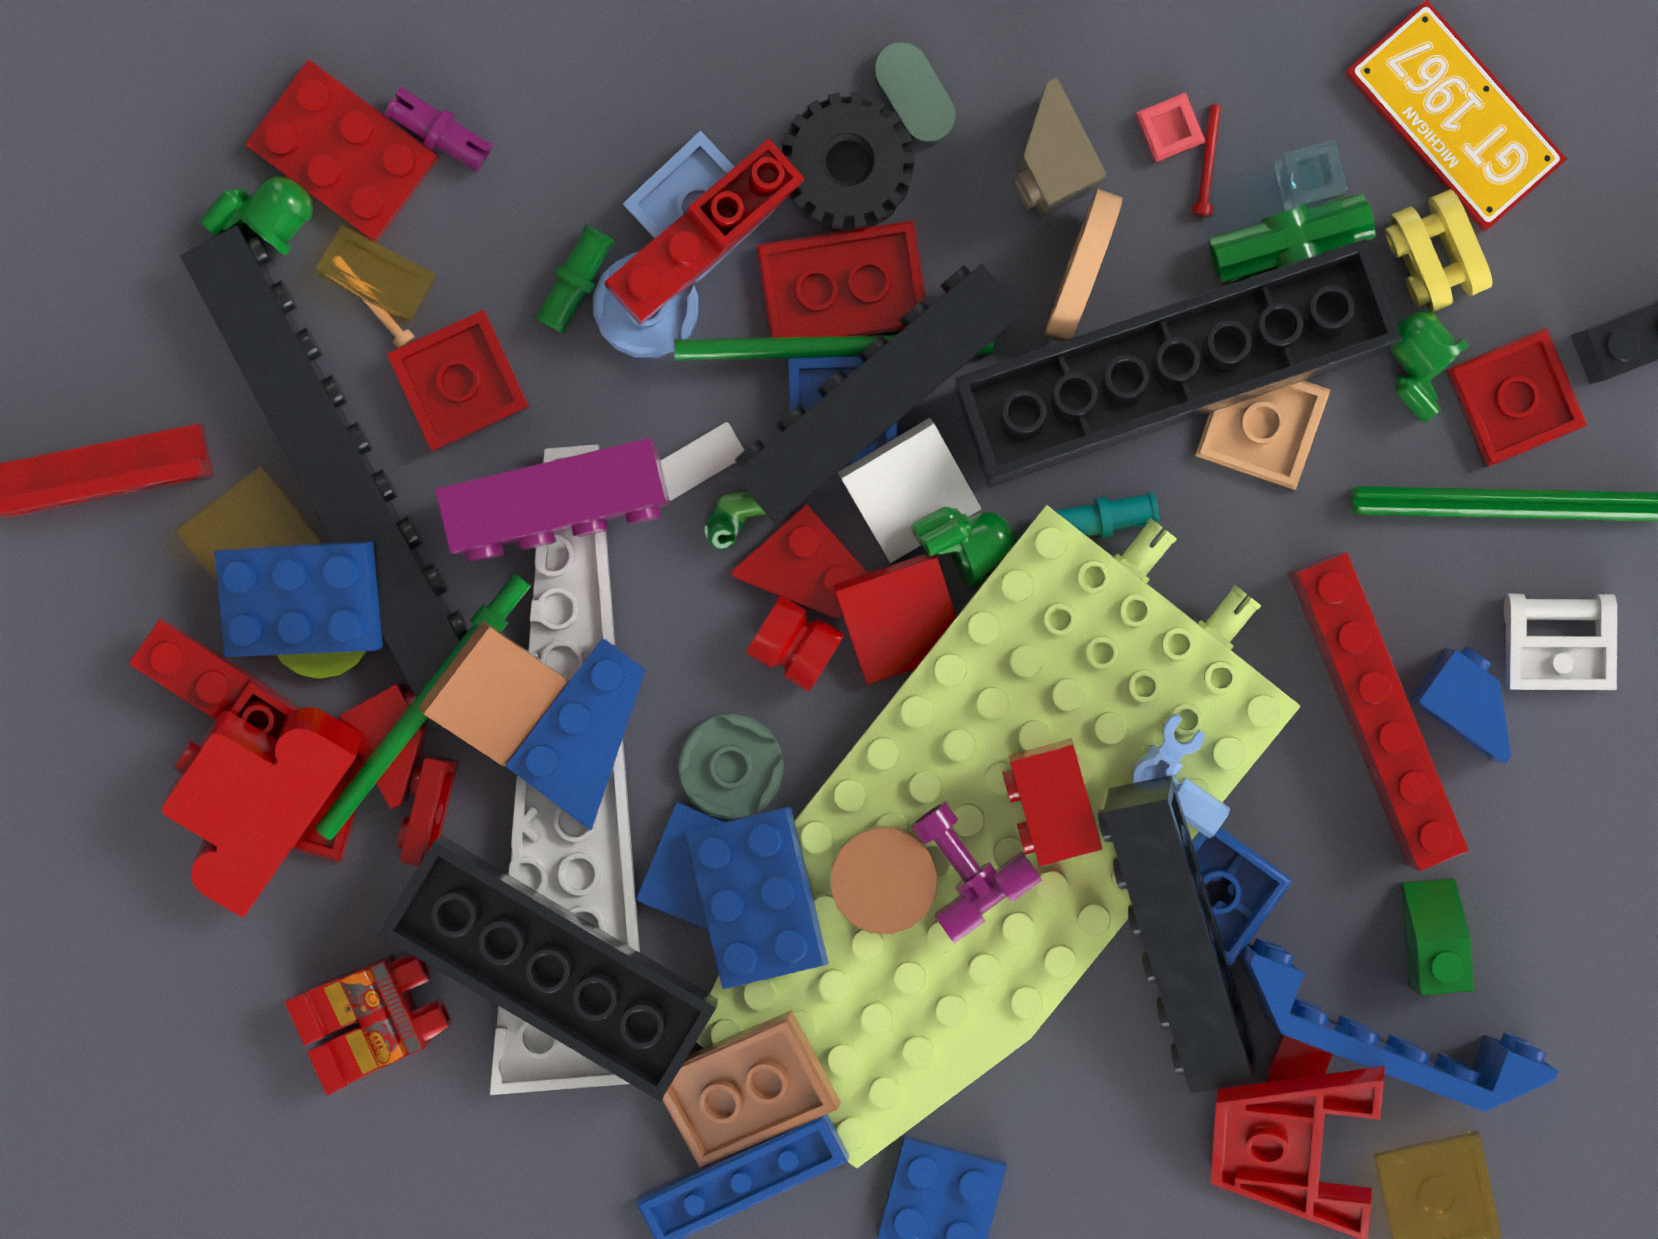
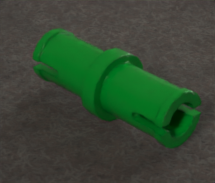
M585 224L584 230L565 265L558 264L554 271V274L558 277L538 313L536 312L534 318L563 334L585 293L591 294L596 285L592 283V280L611 246L616 242Z

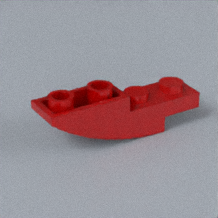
M768 138L688 206L687 211L605 280L604 286L639 325L643 324L676 294L679 296L779 206L805 178Z
M159 617L129 661V665L216 720L221 712H231L277 741L287 716L294 710L299 709L298 706L241 666L224 657L223 654L206 643L202 645L161 617Z

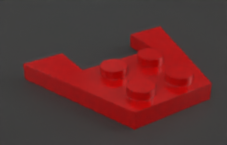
M1385 1066L1218 1089L1215 1109L1211 1184L1353 1237L1368 1239L1372 1188L1319 1182L1325 1114L1380 1120Z

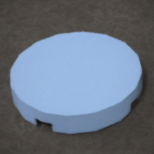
M636 252L616 261L601 275L593 294V315L601 335L617 351L634 358L656 359L674 352V339H688L691 336L698 319L699 297L694 284H691L679 296L676 294L643 324L639 325L604 286L605 280L638 253Z

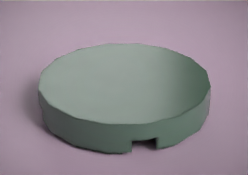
M730 713L713 716L694 728L682 745L678 768L682 786L694 805L710 816L732 820L751 816L770 803L780 789L784 762L781 746L769 728L753 717Z

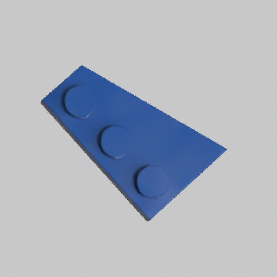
M603 637L506 765L509 770L590 831H592L598 810L646 669Z

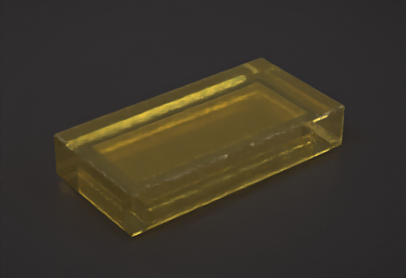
M341 225L316 268V275L409 324L414 320L436 281L435 273L344 225Z

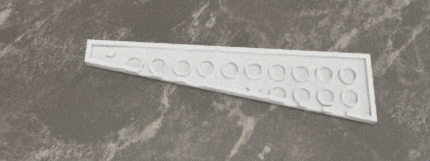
M586 445L548 448L544 450L543 463L600 450V446ZM572 529L555 532L556 543L536 548V568L533 600L531 603L528 652L562 674L568 681L572 679L603 637L615 645L606 531L582 537L573 536ZM623 739L592 831L517 776L509 875L640 952ZM498 1006L490 1095L630 1084Z

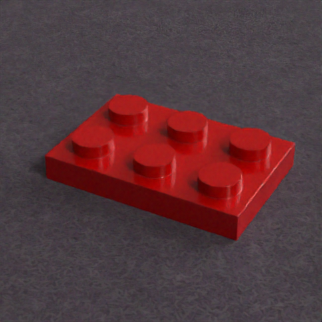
M309 59L245 144L376 243L439 160V157Z

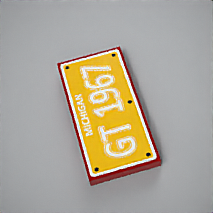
M1425 0L1344 73L1446 190L1451 189L1455 192L1465 212L1483 232L1492 227L1567 160L1428 0Z

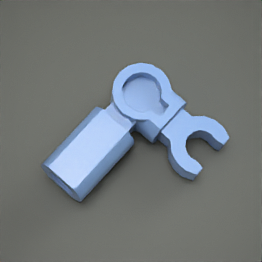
M1174 713L1168 717L1163 725L1162 734L1164 740L1159 747L1153 744L1146 755L1134 764L1132 781L1136 783L1172 775L1186 823L1207 838H1211L1227 818L1230 808L1188 778L1184 777L1180 782L1175 779L1183 767V764L1179 761L1183 755L1192 754L1201 747L1205 734L1198 729L1189 741L1180 742L1176 740L1174 731L1182 718L1177 713Z

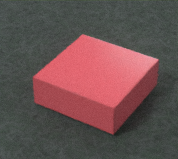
M1186 92L1138 111L1134 115L1154 164L1205 143Z

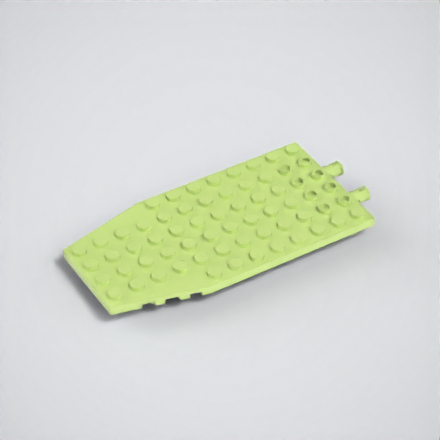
M1047 504L1044 506L794 820L829 964L724 990L722 989L720 976L718 975L710 994L718 999L717 1007L696 1042L703 1048H706L792 1010L841 1101L838 1110L828 1113L849 1154L848 1162L855 1168H859L1030 1040L1128 920V906L1132 905L1127 889L1120 890L1117 885L1113 869V859L1117 855L1113 842H1105L1102 837L1098 812L1105 807L1109 788L1133 783L1132 769L1134 764L1146 755L1153 744L1159 747L1164 740L1162 730L1168 717L1177 713L1182 718L1174 731L1175 739L1180 742L1189 741L1198 729L1205 734L1204 742L1197 751L1192 754L1183 755L1179 761L1183 764V767L1175 779L1180 782L1186 777L1223 803L1301 707L1231 650L1234 647L1230 643L1254 612L1261 607L1259 603L1248 596L1237 611L1234 612L1241 601L1247 596L1244 591L1234 584L1231 588L1232 590L1206 622L1200 620L1197 623L1147 584L1150 579L1146 575L1172 543H1175L1177 540L1172 534L1164 530L1154 544L1150 546L1152 540L1163 528L1151 518H1149L1146 526L1124 554L1120 556L1117 553L1113 557ZM1072 738L1103 850L1040 867L1035 853L1026 855L1043 881L1015 901L1011 902L1006 897L983 914L985 922L955 944L939 924L934 913L960 896L955 886L962 878L934 840L924 845L931 853L938 871L936 897L928 913L913 927L894 934L869 933L851 924L838 910L830 887L832 865L841 846L857 833L874 826L899 827L916 835L911 825L926 812L944 801L947 802L958 818V821L951 828L979 866L990 862L996 870L1021 851L1024 853L1017 829V823L1026 821L1021 801L1010 803L1002 775L1003 771L1012 769L1009 755ZM1187 824L1191 839L1193 840L1199 831Z

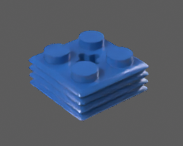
M1220 827L1211 838H1207L1198 832L1193 838L1192 843L1205 886L1210 880L1218 882L1222 877L1227 879L1224 889L1229 893L1228 897L1224 901L1218 898L1213 899L1211 906L1229 965H1232L1290 887L1292 880Z

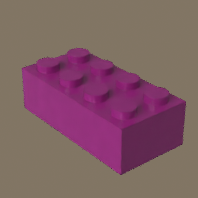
M651 438L435 489L450 554H465L467 562H477L503 556L502 545L519 542L520 549L525 550L557 542L555 532L572 529L573 536L578 537L609 530L607 520L625 516L627 524L630 523V525L662 517L660 507L671 505L657 445Z

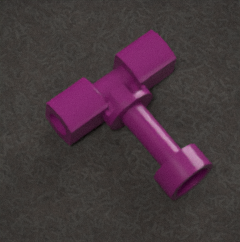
M944 801L917 819L911 825V828L923 844L934 840L962 878L955 886L960 896L934 913L939 924L955 944L985 922L983 917L985 912L1006 897L1011 902L1015 901L1043 880L1023 851L996 870L990 862L979 866L951 828L958 821V818L947 802Z

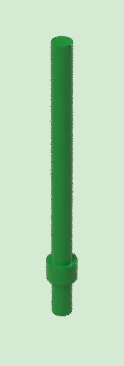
M890 335L884 337L889 342L897 335ZM880 336L674 339V361L859 357L858 355ZM994 340L977 355H993Z
M513 573L488 606L484 603L470 619L473 626L316 824L314 829L330 841L334 838L428 718L418 708L478 627L485 621L499 632H502L509 624L505 620L506 617L531 587L529 583Z

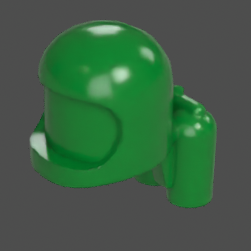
M276 176L268 178L261 183L250 197L244 188L223 191L199 222L216 236L236 225L241 228L248 225L281 254L287 256L293 249L289 241L305 222H309L312 218L313 204L308 193L298 183L289 178Z
M1417 311L1408 315L1397 324L1402 340L1390 351L1409 376L1403 378L1401 375H1397L1395 377V393L1421 422L1426 423L1441 410L1440 406L1436 403L1438 396L1430 380L1456 359L1459 353L1470 345L1464 338L1456 341L1438 320L1439 317L1429 311Z
M942 507L910 524L916 540L919 544H923L930 557L937 553L940 555L951 553L960 576L970 588L981 584L986 574L997 567L1017 542L1015 533L1008 521L994 512H982L968 518L966 514H962L957 508Z

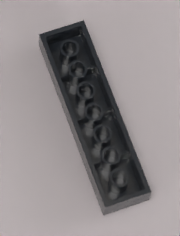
M1366 239L956 377L954 389L988 487L990 488L1388 353L1402 339Z

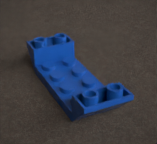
M1256 937L1254 944H1247L1238 956L1265 1018L1281 1034L1369 1068L1385 1066L1384 1074L1483 1112L1554 1082L1559 1073V1070L1544 1061L1547 1052L1533 1047L1534 1044L1505 1032H1503L1500 1041L1484 1035L1472 1068H1468L1469 1065L1442 1053H1438L1436 1061L1429 1059L1430 1054L1419 1049V1045L1393 1034H1389L1386 1042L1379 1040L1380 1034L1370 1030V1026L1344 1015H1340L1337 1023L1328 1020L1330 1015L1320 1011L1319 1006L1297 998L1296 995L1305 972L1292 963L1295 955L1287 952L1286 948Z

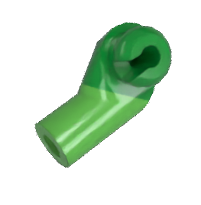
M747 491L725 494L719 498L707 518L704 533L713 547L727 549L735 543L736 536L747 517L764 515L766 513Z

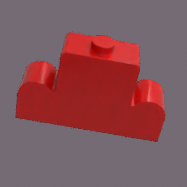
M302 707L294 710L287 716L278 741L228 711L219 714L199 745L190 740L173 769L180 773L169 790L162 807V813L167 818L203 838L191 868V880L195 888L204 896L244 918L357 757L363 734L323 710L315 707Z

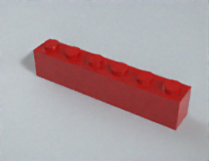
M1348 552L1335 553L1288 572L1406 865L1417 871H1422L1468 852L1469 849Z

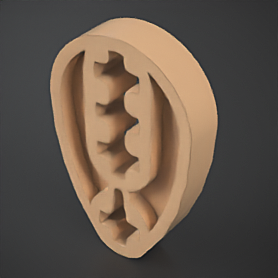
M1098 188L1096 189L1061 281L1045 329V337L1059 342L1073 338L1111 239L1123 197Z

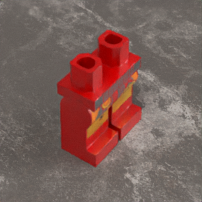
M391 954L376 962L296 993L285 1001V1005L304 1046L356 1021L358 1023L353 1028L317 1043L307 1052L326 1096L408 1055L423 1050L432 1041L431 1038L435 1037L452 1023L450 1014L441 998L417 1008L409 989L431 979L427 963L414 955L395 959L394 955Z

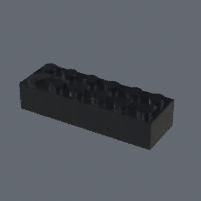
M443 835L432 843L378 934L660 1102L710 1020L718 1003L716 997Z

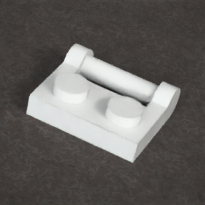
M1506 594L1504 600V620L1506 623L1505 689L1617 690V601L1614 594H1597L1594 599H1526L1524 594ZM1527 620H1594L1596 636H1527Z

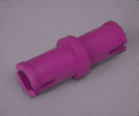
M400 87L395 94L397 99L392 98L384 115L424 138V145L429 149L435 150L438 147L477 173L483 165L482 160L486 161L494 144L454 120L455 114L449 110L444 109L440 112L407 91L405 87Z

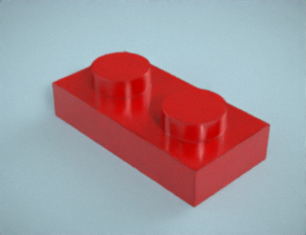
M439 756L425 757L423 765L416 767L410 784V795L415 797L411 816L404 818L397 838L398 847L403 848L399 862L419 867L434 840L441 836L459 761Z

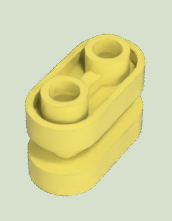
M1451 189L1429 198L1428 203L1431 215L1421 219L1417 211L1410 206L1389 216L1390 227L1384 229L1385 238L1395 258L1402 256L1410 274L1409 277L1405 278V284L1411 300L1416 307L1424 305L1432 313L1453 304L1451 287L1461 284L1469 296L1492 287V276L1485 256L1460 199ZM1437 235L1440 236L1451 262L1450 265L1443 268L1430 238Z

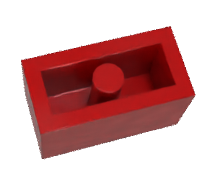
M1072 738L1009 755L1012 769L1003 771L1002 775L1010 803L1017 801L1022 803L1026 821L1017 823V829L1024 854L1035 853L1040 867L1103 850Z

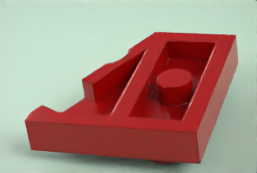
M806 504L730 573L736 579L776 595H782L791 601L838 619L843 614L833 585L865 575L867 571Z

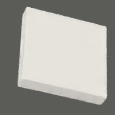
M930 418L837 472L890 563L922 545L916 540L910 524L942 507L957 508L962 514H966L967 517L982 509Z

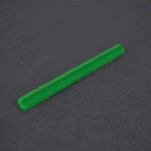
M1356 486L1352 489L1350 498L1351 511L1355 515L1658 521V492Z

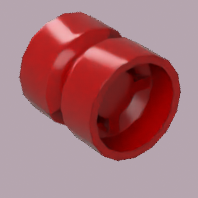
M781 595L747 649L746 654L770 669L780 664L784 667V677L810 692L845 634L821 619L809 623L806 621V610Z

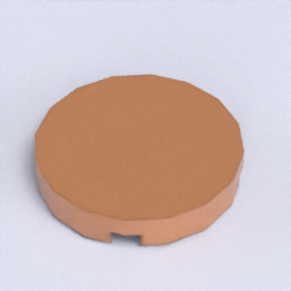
M874 826L857 833L841 846L832 865L830 889L838 910L851 924L869 933L894 934L913 927L928 913L936 897L938 871L931 853L916 835L899 827Z

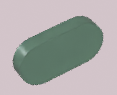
M906 42L893 43L884 48L876 60L875 78L893 111L901 118L903 128L905 130L908 129L910 137L920 143L933 144L943 140L949 135L954 126L956 118L955 107L924 53L915 45Z

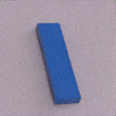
M826 1114L705 1165L638 1197L636 1205L654 1239H683L847 1163L849 1154L829 1115Z

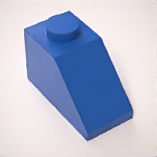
M1464 647L1461 653L1455 649L1445 648L1408 700L1492 761L1506 764L1512 754L1500 681L1487 672L1492 664L1468 647Z

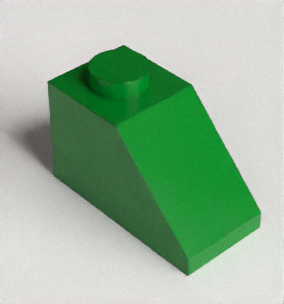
M1446 878L1401 882L1408 987L1420 995L1474 992L1471 937L1456 879Z

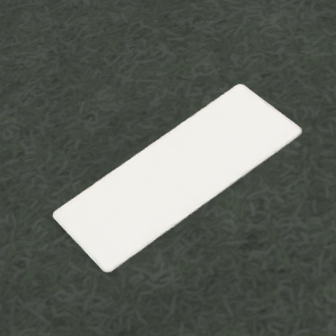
M728 422L661 460L670 501L736 463L735 459L745 451Z

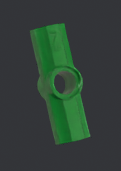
M1363 193L1332 201L1309 210L1307 206H1302L1277 213L1262 219L1261 224L1213 237L1207 240L1214 272L1219 283L1222 284L1250 277L1269 269H1277L1366 239V241L1374 239L1376 237L1375 221L1371 207Z

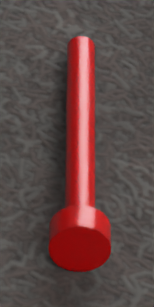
M1216 104L1210 105L1198 203H1192L1191 215L1204 218L1212 217L1213 205L1208 203L1221 106Z

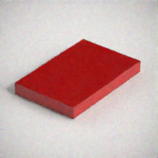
M914 220L756 245L771 338L875 336L900 332L905 327L899 320L922 300L927 303Z

